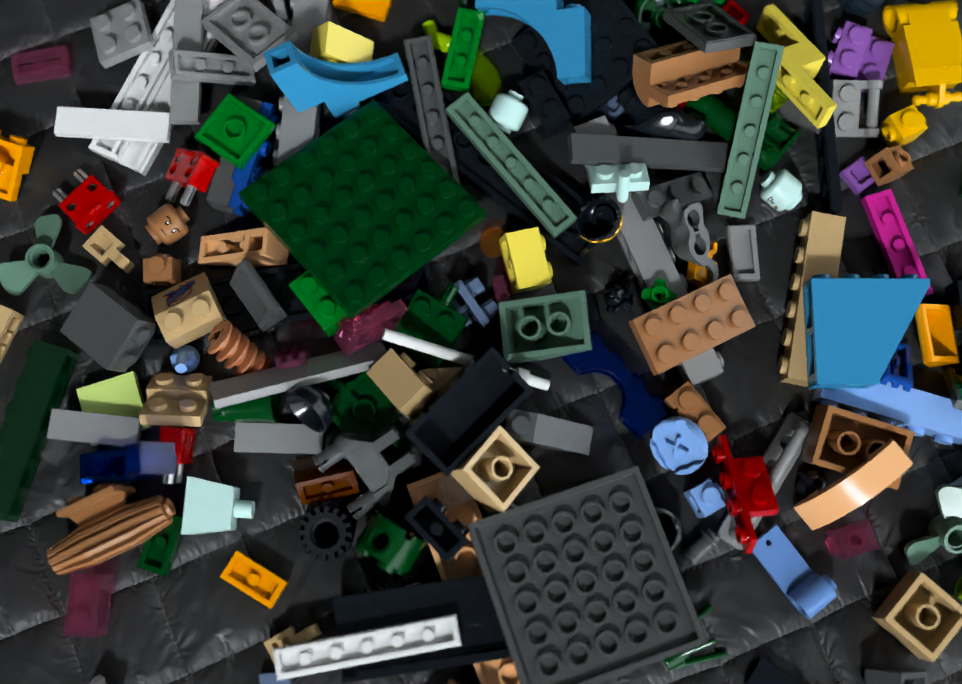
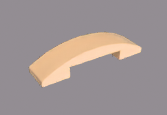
M891 439L869 454L867 461L821 492L817 489L793 505L795 511L811 530L823 527L863 505L888 487L913 465L912 460L894 439Z

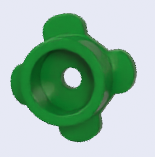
M663 279L655 280L652 287L649 289L645 288L641 292V298L646 301L651 310L677 299L676 294L666 287V281ZM656 294H661V298L658 299Z

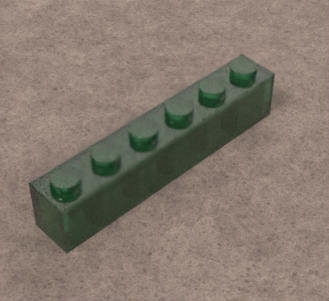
M34 340L32 347L29 348L26 354V364L22 374L17 378L16 390L12 401L6 407L5 419L0 430V520L18 522L48 441L47 433L51 410L60 409L79 354L69 349L39 340Z

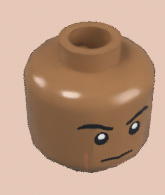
M169 203L163 204L149 214L146 219L148 225L145 228L158 245L163 243L170 246L189 231L186 222L190 219L180 206L174 208Z

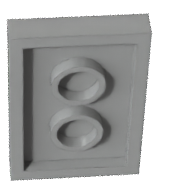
M227 0L201 20L205 30L255 72L267 64L263 52L289 40L292 44L298 40L296 31L258 0Z

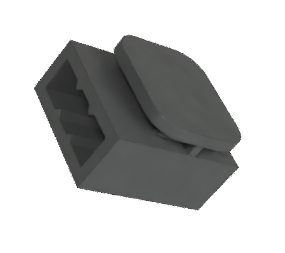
M90 282L60 332L106 370L125 373L130 366L136 363L155 332L156 323L154 318L134 302L125 300L110 287Z

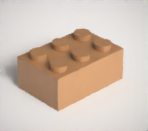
M816 404L800 461L846 475L867 461L869 454L891 439H894L908 456L915 432L830 405ZM902 475L887 488L898 490Z

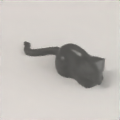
M677 198L668 201L663 206L660 217L666 220L671 227V244L674 253L684 261L706 267L708 279L704 286L718 280L719 268L714 260L708 258L710 237L704 225L702 205L698 202L685 206Z

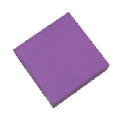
M864 156L839 173V176L855 195H858L875 182L864 164L867 161Z

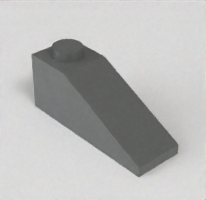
M514 409L506 417L504 429L518 444L589 456L593 427L585 424Z

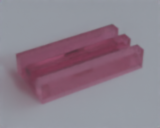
M64 45L10 55L13 80L20 85L71 76V60L68 57L70 55L69 49ZM61 57V59L47 62L40 61L45 59ZM34 62V64L19 66L22 63Z
M309 343L303 344L300 351L298 346L291 347L288 353L286 348L280 349L274 358L277 370L307 364L311 356Z

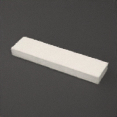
M57 106L54 134L57 137L169 143L172 123L170 122V113Z

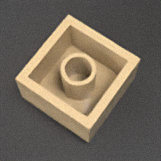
M498 425L450 474L488 513L504 512L540 467L501 425Z
M908 571L872 615V618L916 657L934 662L962 627V606L923 572Z

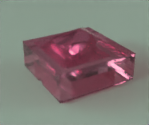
M503 274L493 276L492 289L495 303L499 307V302L510 301L511 287L504 279Z

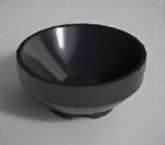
M295 386L285 394V400L290 410L310 429L324 433L332 424L331 408L333 405L330 402L329 396L323 390H319L315 386Z

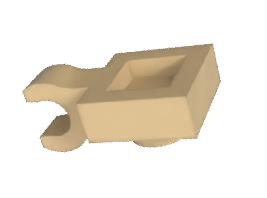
M102 225L82 245L105 266L113 261L127 274L136 267L135 264L120 252L126 245Z
M317 623L299 633H296L293 626L263 643L274 662L273 648L308 642L322 634Z

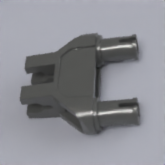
M393 423L374 435L340 433L335 436L332 445L317 455L312 456L315 465H320L318 469L322 473L341 459H348L365 482L368 491L346 504L349 512H354L352 516L356 520L377 505L379 507L388 505L396 475L416 462V455L409 446L391 458H388L383 451L400 439V433Z

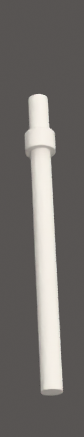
M387 328L384 329L382 334V340L458 364L466 365L474 357ZM520 367L517 369L509 368L515 370L529 386L544 391L549 389L550 380L532 375L529 370Z

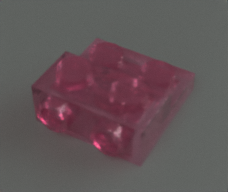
M402 299L393 303L387 301L379 306L373 304L353 320L348 317L338 324L339 328L334 339L344 355L348 357L380 340L385 328L394 331L406 312L407 307Z

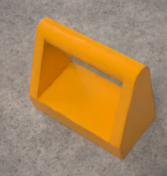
M920 304L915 313L923 364L928 367L960 363L950 306Z

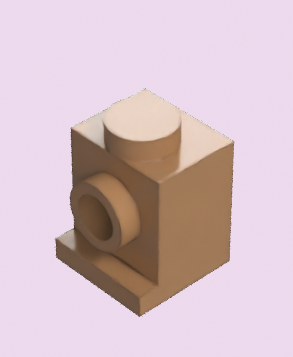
M900 144L891 148L886 147L864 162L878 187L895 181L914 169L911 164L910 154L904 151ZM883 162L889 173L885 175L878 163Z
M162 253L143 259V282L152 289L180 284L181 260Z

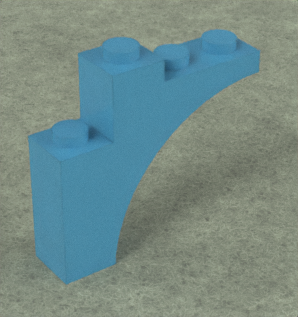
M475 0V8L478 11L485 12V16L495 15L513 18L526 23L538 31L552 53L557 71V79L564 85L592 82L591 14L584 6L569 4L563 9V0Z
M290 40L263 52L271 77L298 113L324 102L337 120L344 117L351 110H359L361 108L360 101L409 80L398 52L367 62L334 63L305 54L293 45Z

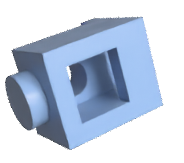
M709 478L683 492L697 518H705L726 506L722 500L725 498L721 487L716 482L712 483Z

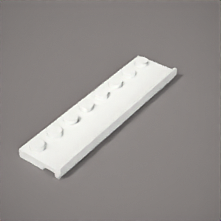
M175 0L170 1L152 33L155 47L140 54L110 109L170 113L171 74L168 52L173 49ZM205 0L204 18L227 0ZM204 29L203 52L214 53L220 41ZM93 139L88 148L103 157L146 176L164 143Z

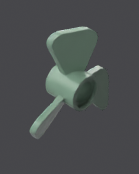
M59 215L40 216L35 221L38 244L31 246L27 250L25 260L0 263V282L9 294L20 296L38 275L49 279L54 278L62 290L68 294L79 292L92 279L93 274L88 268L65 263L62 255L53 249L63 223ZM49 256L48 263L41 266L42 260Z
M943 484L936 488L935 496L941 514L931 520L928 526L929 536L912 540L906 544L904 553L906 561L910 565L920 563L940 545L951 553L962 554V486Z

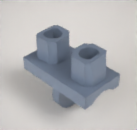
M477 277L464 283L460 279L453 285L459 288L456 295L463 303V306L459 304L457 299L453 300L451 304L458 312L468 318L470 313L482 332L490 327V322L499 314V307L492 298L481 306L475 301L474 298L485 292L484 286ZM470 318L465 327L473 323Z

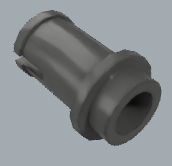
M709 528L705 531H699L701 535L682 551V554L694 566L713 548H718L717 544L720 542V539Z

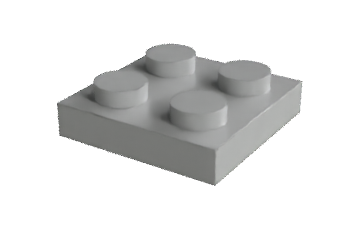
M132 0L89 19L99 62L105 69L155 47L145 7L141 0Z

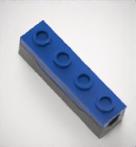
M240 96L239 100L272 121L275 126L279 123V115L273 104ZM272 133L242 171L220 157V165L216 168L206 198L213 209L245 217L249 208L241 201L238 192L263 175V167L261 166L264 157L269 156Z

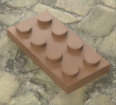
M731 274L628 322L653 376L756 327Z

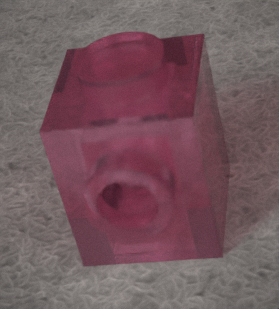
M869 519L856 520L825 531L828 537L825 539L827 549L831 555L835 556V559L846 560L879 549Z

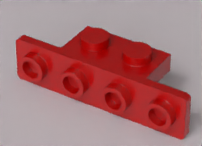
M719 435L716 445L712 447V458L714 463L719 465L720 485L723 490L726 489L728 495L727 509L729 515L734 516L737 543L742 544L745 554H750L757 543L751 518L777 515L779 507L763 457L754 456L733 459L726 435Z

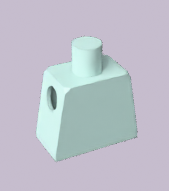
M187 476L181 534L197 535L233 531L237 528L238 518L253 519L255 501L240 500V488Z

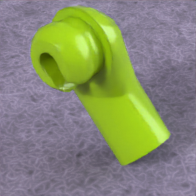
M434 20L424 22L422 27L425 35H431L433 49L448 52L452 36L440 33Z

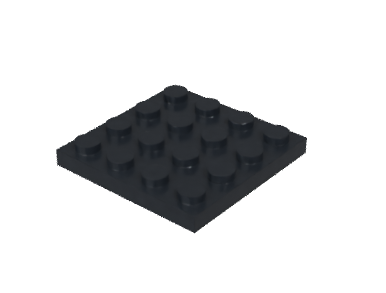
M563 0V9L569 4H580L591 14L592 82L564 85L558 80L552 53L541 34L531 26L511 42L534 74L544 70L569 113L570 122L574 127L581 125L633 82V54L659 47L623 0Z

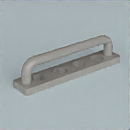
M793 412L787 414L762 455L765 466L769 460L776 461L768 474L775 495L802 452L811 423ZM783 436H790L791 438L783 450L780 445L781 438ZM727 513L716 531V536L737 550H743L742 544H738L735 537L736 523L734 516H730ZM763 516L751 518L754 530Z

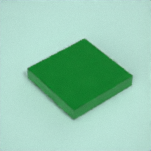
M228 93L194 137L204 146L242 171L276 126L259 112L231 93Z

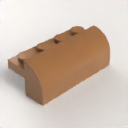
M687 39L633 54L632 78L635 91L645 106L652 107L660 104L663 107L673 108L686 101H696L706 95L720 94L723 90L733 87H743L746 83L749 65L739 60L741 48L703 53Z

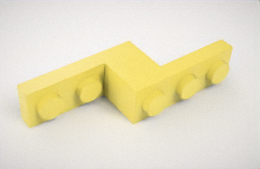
M774 4L765 6L756 29L770 44L784 46L776 85L817 129L824 127L837 107V104L813 80L826 57Z

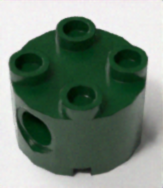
M376 509L357 539L354 548L367 557L372 555L379 559L377 565L391 574L396 572L401 576H405L412 568L427 541L402 521L390 518V514Z

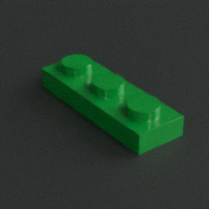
M458 7L441 88L469 93L486 18L485 12Z

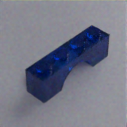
M596 331L590 332L592 350L560 356V358L578 377L597 373L609 377L616 383L623 399L622 411L618 420L639 440L668 414L664 410L666 406L657 395L653 394L651 396L643 388L645 386L644 381L637 374H630L623 367L625 365L624 360L616 352L610 353L604 347V339Z
M137 442L125 445V450L97 451L81 454L80 485L105 484L109 482L111 484H118L176 474L178 457L175 452V442Z

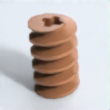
M225 320L215 326L208 336L210 344L207 352L209 354L217 352L215 359L218 362L225 360L224 367L226 369L234 367L232 370L234 376L267 369L272 359L266 356L263 350L258 349L254 342H249V338L241 334L237 327H233L229 320Z

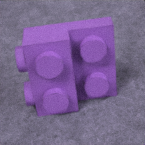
M846 21L842 27L838 26L831 40V43L835 44L833 51H828L830 81L883 80L895 44L871 36L872 29ZM861 90V92L868 94V90Z

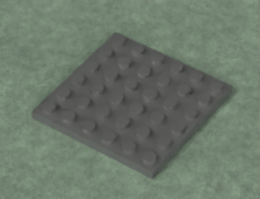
M638 465L466 525L520 684H597L707 643Z

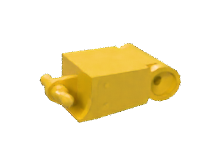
M957 0L932 1L927 4L887 5L883 10L882 18L885 30L892 37L891 43L895 44L892 54L899 93L929 91L923 96L915 95L912 97L911 102L915 106L926 104L936 109L942 108L943 105H948L951 101H962L961 91L955 93L945 91V89L954 88L958 83H962V35L959 23L955 21L958 10Z

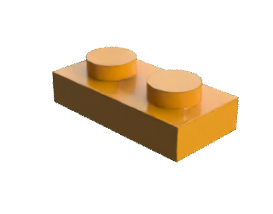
M240 551L234 553L220 578L270 609L274 607L289 583Z

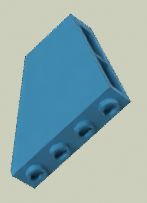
M829 274L813 275L810 280L803 284L808 389H868L878 385L930 286V279L919 278L916 274L902 275L900 278H889L887 274H877L870 278H860L858 274H847L841 276V278H830Z

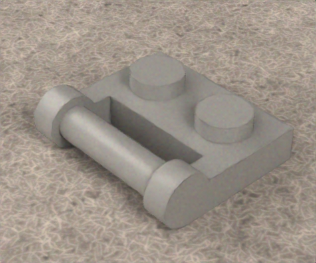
M831 80L832 100L837 104L833 112L836 137L879 138L880 129H877L880 90L883 89V80ZM861 90H868L866 129H859Z

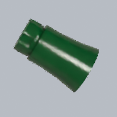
M277 393L215 409L212 399L213 418L216 422L278 423L281 415L280 394Z

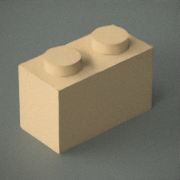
M390 348L366 374L394 406L411 419L419 410L422 411L425 408L424 405L436 395V392L430 387L433 381L422 370L418 373L413 367L416 363L405 352L400 355Z

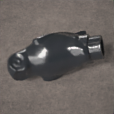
M631 84L623 90L616 100L624 108L625 114L633 120L632 125L617 127V132H620V136L692 141L702 138L706 133L707 120L705 117L700 116L694 111L687 114L677 106L667 108L658 104L647 107L641 102L635 88Z

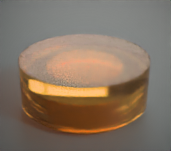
M499 228L485 230L480 237L481 251L488 257L496 258L501 256L499 239L505 232Z

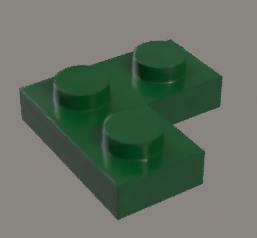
M129 500V501H128V504L133 503V502H137V501H135V500ZM173 515V522L145 541L137 568L161 576H169L182 537L183 516Z

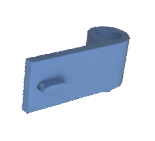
M777 524L771 526L757 538V543L752 553L792 605L806 619L810 620L837 597L834 591L837 589V586L833 580L826 574L821 576L813 572Z

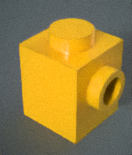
M912 104L889 115L877 129H880V134L888 148L899 144L904 146L916 140L928 127L924 115Z

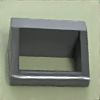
M248 259L241 261L229 284L260 329L265 332L288 315Z

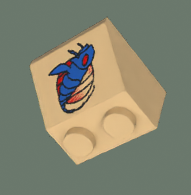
M205 272L151 297L154 317L166 343L175 349L210 333L215 326L227 320Z

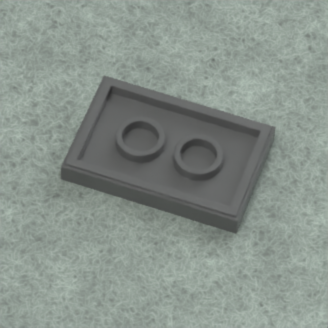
M713 2L664 10L663 20L703 53L753 46L756 41V35Z

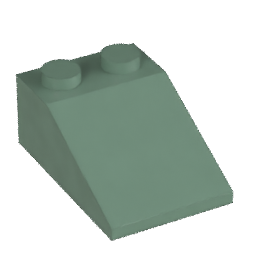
M585 290L498 303L503 357L507 362L512 364L533 362L592 350Z

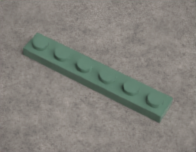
M758 41L754 43L717 214L742 219L746 217L784 51V46Z
M468 92L446 108V114L553 238H556L576 222L577 217Z

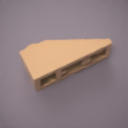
M266 227L202 236L198 264L237 267L241 261L248 259L252 266L257 268L283 266L288 264L289 251Z

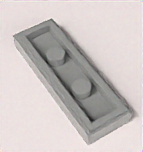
M171 49L168 52L171 80L253 86L256 83L255 71L236 55Z
M52 409L47 438L139 448L142 425H140V419L136 417Z
M236 422L234 452L317 455L324 450V433L316 432L305 424Z

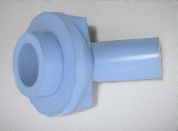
M183 345L173 351L170 360L176 372L190 373L198 367L200 355L193 346Z

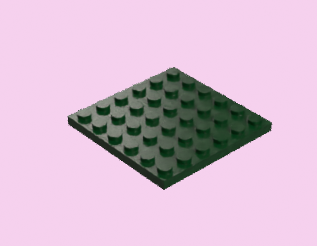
M374 99L238 192L241 201L352 320L484 220L487 214Z

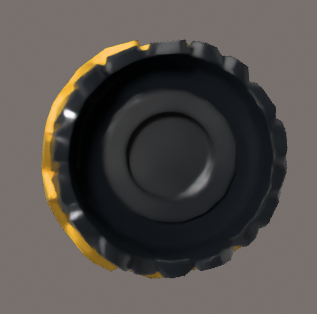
M594 197L587 201L586 205L581 206L579 221L576 222L580 237L591 243H603L610 241L618 234L622 227L623 215L619 205L612 198Z

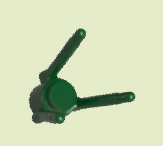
M708 604L696 614L698 620H701L712 610L713 606L711 604ZM710 638L706 644L663 660L669 671L674 668L678 671L686 666L726 657L728 654L726 651L690 658V654L717 642L716 638Z

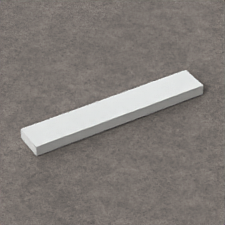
M455 613L273 648L272 651L276 679L278 681L461 646L462 643Z

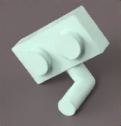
M646 163L588 166L591 193L616 192L617 200L624 203L628 200L629 191L649 190L650 179Z

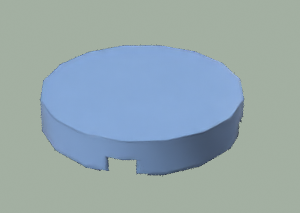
M673 416L667 417L654 427L652 438L650 439V447L654 458L663 468L676 471L675 474L685 475L693 473L704 464L708 456V443L705 434L697 424L688 418Z

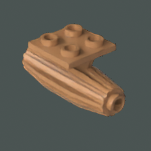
M110 482L99 485L93 489L94 494L85 498L83 496L72 498L64 503L66 507L56 511L58 518H70L79 527L47 549L48 562L57 575H64L107 561L144 543L173 522V515L176 514L174 504L169 498L164 499L161 495L126 504V497L136 493L135 487L123 486L122 484L111 485Z

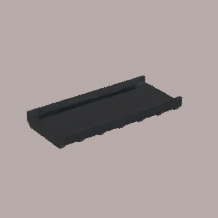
M483 575L331 598L334 606L337 636L456 613L462 643L461 646L341 668L342 684L511 658Z

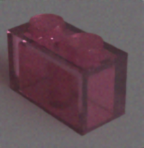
M71 572L63 636L95 638L107 634L114 574Z

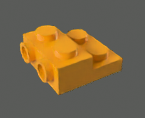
M0 130V198L10 202L17 201L22 175L29 174L35 147L28 145V139L12 134H10L9 138L1 136L2 130Z

